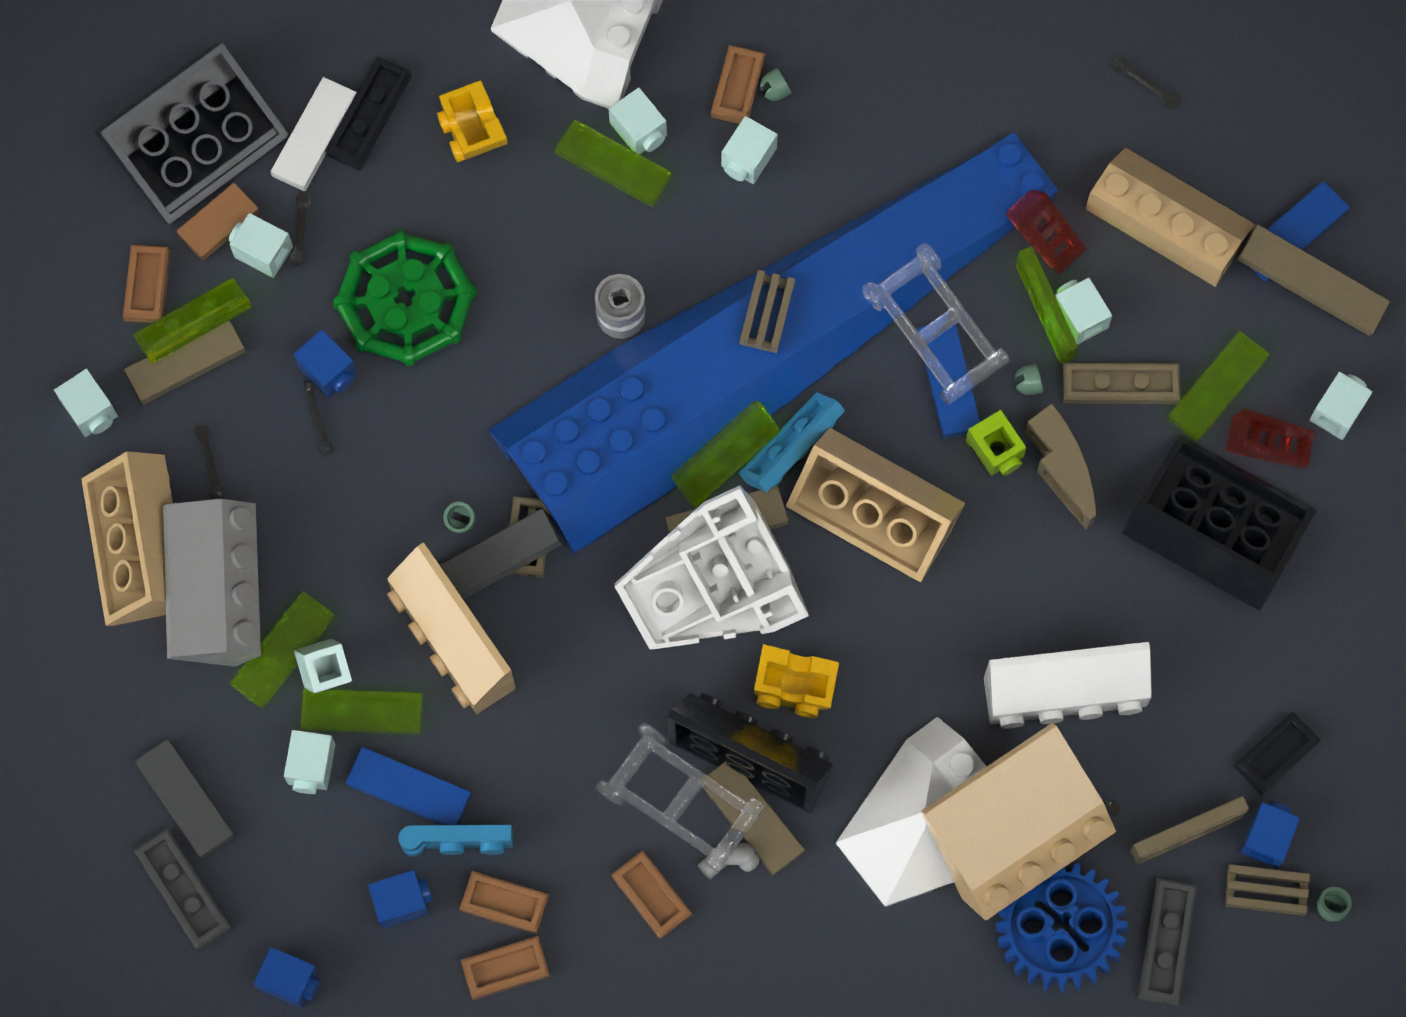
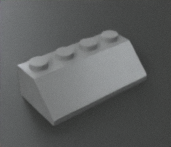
M213 499L164 505L167 659L236 667L261 656L256 504L228 499Z

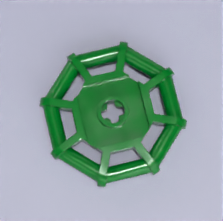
M404 229L396 230V234L359 252L353 251L349 255L350 263L339 294L333 299V308L338 310L356 343L355 349L360 353L366 351L406 363V367L414 366V362L451 344L457 345L462 340L460 334L472 300L477 297V287L473 286L454 253L455 247L449 242L441 244L404 232ZM406 249L435 258L429 265L422 264L417 259H407ZM398 250V260L378 270L370 264ZM443 266H445L456 288H443L436 275ZM364 272L371 278L368 282L367 292L365 296L354 297L361 274ZM406 291L407 293L413 292L415 294L411 298V306L406 307L404 303H395V300L399 298L400 292ZM456 301L449 323L445 324L440 320L442 308L446 302ZM357 309L368 310L375 323L370 330L366 331L356 312ZM433 328L439 332L413 346V338ZM390 332L397 334L399 338L404 339V347L379 340L378 338L382 333L389 334Z

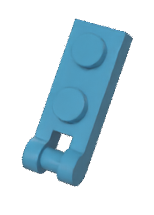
M413 825L404 827L399 832L398 839L404 853L411 857L419 856L425 849H440V853L444 855L464 854V849L480 848L481 854L498 855L504 853V848H513L514 832L512 825Z

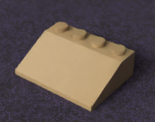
M1053 722L921 810L962 900L985 921L1116 832L1104 802L1060 730Z

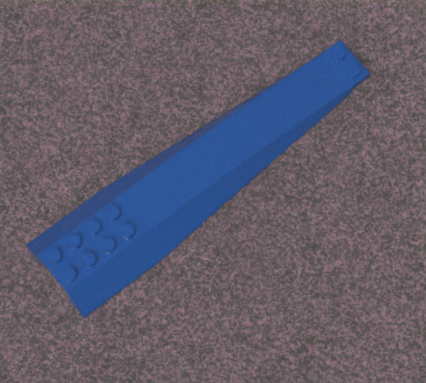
M1013 132L984 152L963 161L762 269V271H765V275L772 276L774 273L786 280L788 277L795 278L777 354L739 345L757 275L756 272L616 347L496 424L488 432L508 461H514L551 514L554 527L575 555L704 471L740 443L744 436L753 429H758L772 418V415L780 408L790 404L800 396L802 391L815 381L818 382L825 377L829 370L843 359H848L857 352L859 347L874 335H879L888 328L892 321L904 312L907 313L928 293L935 291L947 282L949 277L955 272L965 268L983 252L987 251L1023 223L1028 214L1056 197L1058 189L1015 132ZM762 284L750 338H757L770 287L768 285ZM777 288L764 341L772 343L785 289Z

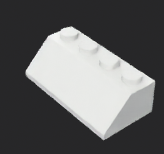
M1149 642L989 660L984 675V686L990 725L1000 724V728L1011 729L1023 726L1024 721L1039 719L1040 724H1051L1052 722H1061L1064 720L1063 716L1079 715V719L1089 720L1102 717L1105 711L1118 710L1119 715H1132L1142 712V707H1147L1151 699Z

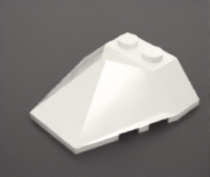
M502 0L491 26V32L527 59L530 57L542 66L547 74L554 79L558 78L570 87L573 93L582 100L609 109L623 99L631 80L630 66L651 14L658 13L663 0Z
M740 485L703 502L615 583V589L650 650L699 643V639L723 636L724 639L736 638V634L760 631L761 634L772 633L809 616L786 558L756 502Z
M938 717L904 742L836 842V845L885 907L954 883L921 810L987 767L967 741Z

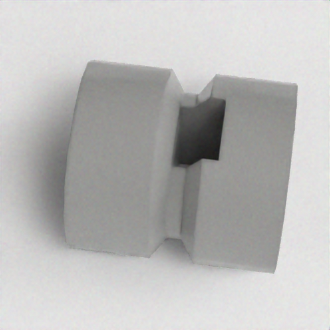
M626 274L610 275L600 282L596 288L594 298L599 327L605 334L613 338L624 339L632 337L640 331L645 323L646 307L643 287L637 279Z

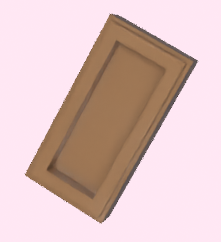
M729 45L711 110V118L740 124L745 116L750 118L765 61V53Z
M232 183L176 232L188 247L202 261H205L229 240L230 234L238 222L243 223L249 213L254 216L259 215L260 210L235 183Z
M131 245L123 309L124 321L163 323L171 256L169 247Z
M643 850L611 874L612 879L660 940L692 916L691 911Z
M472 871L460 911L537 934L549 894Z
M538 936L461 960L472 1000L550 977Z

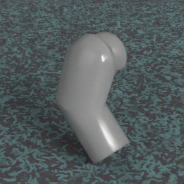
M725 842L719 845L697 866L711 880L727 865H739L745 872H750L758 866L760 858L755 853L756 849L748 843Z

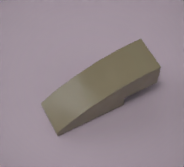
M1050 404L1027 422L1024 434L1044 456L1040 460L1037 469L1038 474L1083 528L1087 530L1093 525L1096 517L1094 492L1089 471L1080 447L1067 423L1053 404Z

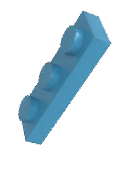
M816 392L738 474L746 484L767 493L772 487L781 482L783 475L798 460L807 455L810 447L829 428H833L836 420L845 410L837 400Z

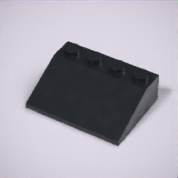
M223 43L212 45L95 131V134L118 165L167 225H170L290 136Z
M1179 435L1138 501L1122 534L1260 611L1317 510Z
M689 693L670 710L667 716L669 744L715 767H719L726 761L728 767L746 776L753 786L811 814L833 769V764L827 761L829 756L824 752L810 746L804 750L792 744L793 738L777 729H772L771 732H768L756 726L758 721L750 715L741 711H736L734 715L722 709L720 701L704 693H701L700 697Z

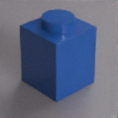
M322 329L293 354L297 367L328 398L335 392L342 393L355 379L354 375L357 371L353 360Z
M1270 801L1268 805L1262 802L1255 812L1240 854L1278 869L1284 862L1300 817L1291 814L1292 809L1284 804Z
M415 870L368 884L376 914L383 930L429 915L426 903L433 901L426 878L418 880Z
M270 947L253 984L259 991L303 1009L306 1000L312 1002L321 984V979L317 978L319 971L315 965Z

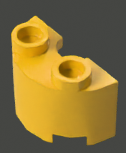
M481 80L439 96L443 111L436 114L443 133H452L454 140L450 141L449 144L457 163L508 144L507 137L499 119L495 116L490 99Z
M763 644L754 687V694L757 695L756 704L768 709H779L780 705L795 708L794 713L798 716L817 718L819 710L831 708L839 662L815 656H798L792 654L790 650Z

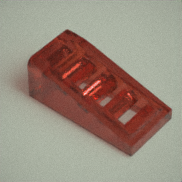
M1030 190L1006 213V216L1016 229L1057 274H1061L1086 250V247L1044 191ZM1046 218L1048 222L1038 231L1036 227ZM1057 230L1058 234L1047 243L1045 240ZM1066 241L1069 245L1056 256L1054 251Z
M1243 409L1232 418L1226 451L1241 456L1307 468L1309 466L1315 431ZM1248 428H1251L1249 439H1247ZM1261 431H1266L1264 444L1259 443ZM1277 434L1282 435L1280 449L1275 448ZM1292 437L1298 438L1295 454L1290 453Z

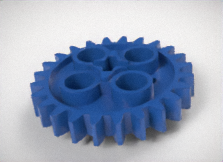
M1079 863L1075 864L1071 872H1066L1064 867L1015 900L1010 906L998 912L1000 917L1006 919L996 922V931L1006 934L998 939L999 948H1010L1004 954L1006 963L1018 960L1014 967V972L1017 976L1026 970L1029 971V985L1034 984L1038 978L1043 979L1044 991H1048L1053 982H1058L1061 993H1065L1067 982H1073L1075 988L1081 991V979L1087 978L1093 985H1096V971L1099 970L1106 975L1110 974V966L1107 960L1120 962V953L1114 947H1126V938L1119 934L1128 931V922L1118 920L1126 915V908L1120 905L1114 906L1120 900L1118 891L1106 894L1109 888V880L1107 878L1097 884L1095 883L1096 870L1092 869L1086 876H1082ZM1057 893H1067L1073 898L1066 906H1057L1051 901L1052 897ZM1041 902L1047 908L1050 915L1037 908L1035 904ZM1031 920H1037L1044 925V928L1036 934H1029L1022 927ZM1054 920L1062 926L1068 922L1070 934L1062 928L1056 932ZM1087 920H1095L1102 927L1098 932L1088 934L1083 932L1080 926ZM1074 939H1077L1081 944L1087 946L1089 950L1087 952H1083L1077 946ZM1062 947L1072 951V957L1064 962L1056 961L1051 956L1054 950Z

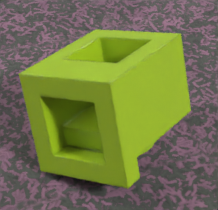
M1002 410L968 429L966 442L969 447L973 448L991 476L999 471L1003 476H1007L1023 464L1020 459L1025 455L1026 446ZM1000 446L1004 452L995 456L990 448Z

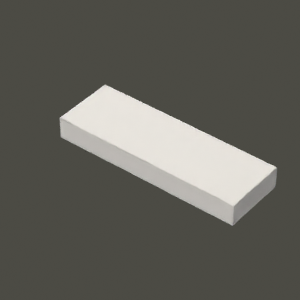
M323 77L271 169L272 177L306 192L326 155V148L357 92Z

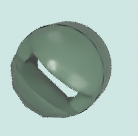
M778 68L768 72L761 80L760 90L762 92L767 91L764 97L768 100L778 101L792 94Z
M1037 363L1025 365L1016 372L1014 381L1021 382L1016 385V389L1020 393L1025 395L1044 393Z
M454 502L444 512L443 518L446 527L455 533H466L476 523V513L467 503ZM455 511L470 517L469 524L467 525L462 521L452 519L453 512Z
M1339 887L1325 889L1317 901V910L1320 916L1329 922H1337L1344 919L1352 907L1350 895Z

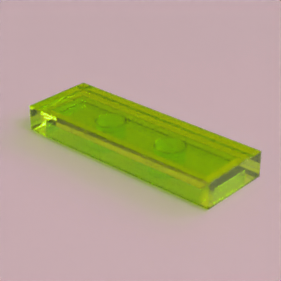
M575 119L555 148V154L652 208L672 178V172Z
M1033 247L1020 250L1016 262L1019 275L1059 362L1062 364L1075 359L1078 350L1077 343Z
M232 278L137 331L133 336L150 363L153 364L252 308L248 297Z
M1239 331L1171 411L1167 419L1198 443L1265 363L1270 354Z
M754 400L670 477L688 502L697 508L781 430L762 403Z
M302 591L261 643V656L245 663L230 682L231 687L263 709L298 665L294 650L314 644L335 618L334 613Z
M303 689L300 728L303 731L421 735L422 693L355 690H323L313 693L308 689Z

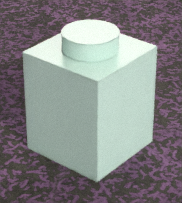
M639 87L609 108L610 124L636 156L645 150L651 152L664 142L665 136H667L666 120Z
M745 116L721 152V166L724 168V171L737 181L745 179L754 184L777 149L778 134Z
M251 213L247 215L243 223L238 222L234 226L229 237V245L234 258L272 278L275 277L293 248L289 233Z
M1090 278L1079 283L1077 280L1069 281L1057 290L1052 308L1075 346L1109 328L1112 314Z
M87 368L54 389L60 402L85 438L92 433L94 435L102 433L112 425V420L118 417L112 404Z
M1339 371L1315 408L1309 421L1343 441L1373 391L1369 390L1365 382L1351 374L1345 375Z
M328 639L294 650L304 688L317 693L352 681L340 642Z
M292 730L284 778L288 785H293V791L304 794H316L317 789L328 790L336 745L331 735Z

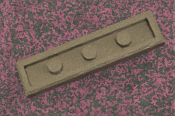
M1258 224L1254 227L1237 258L1238 261L1368 336L1374 333L1390 303L1389 300Z

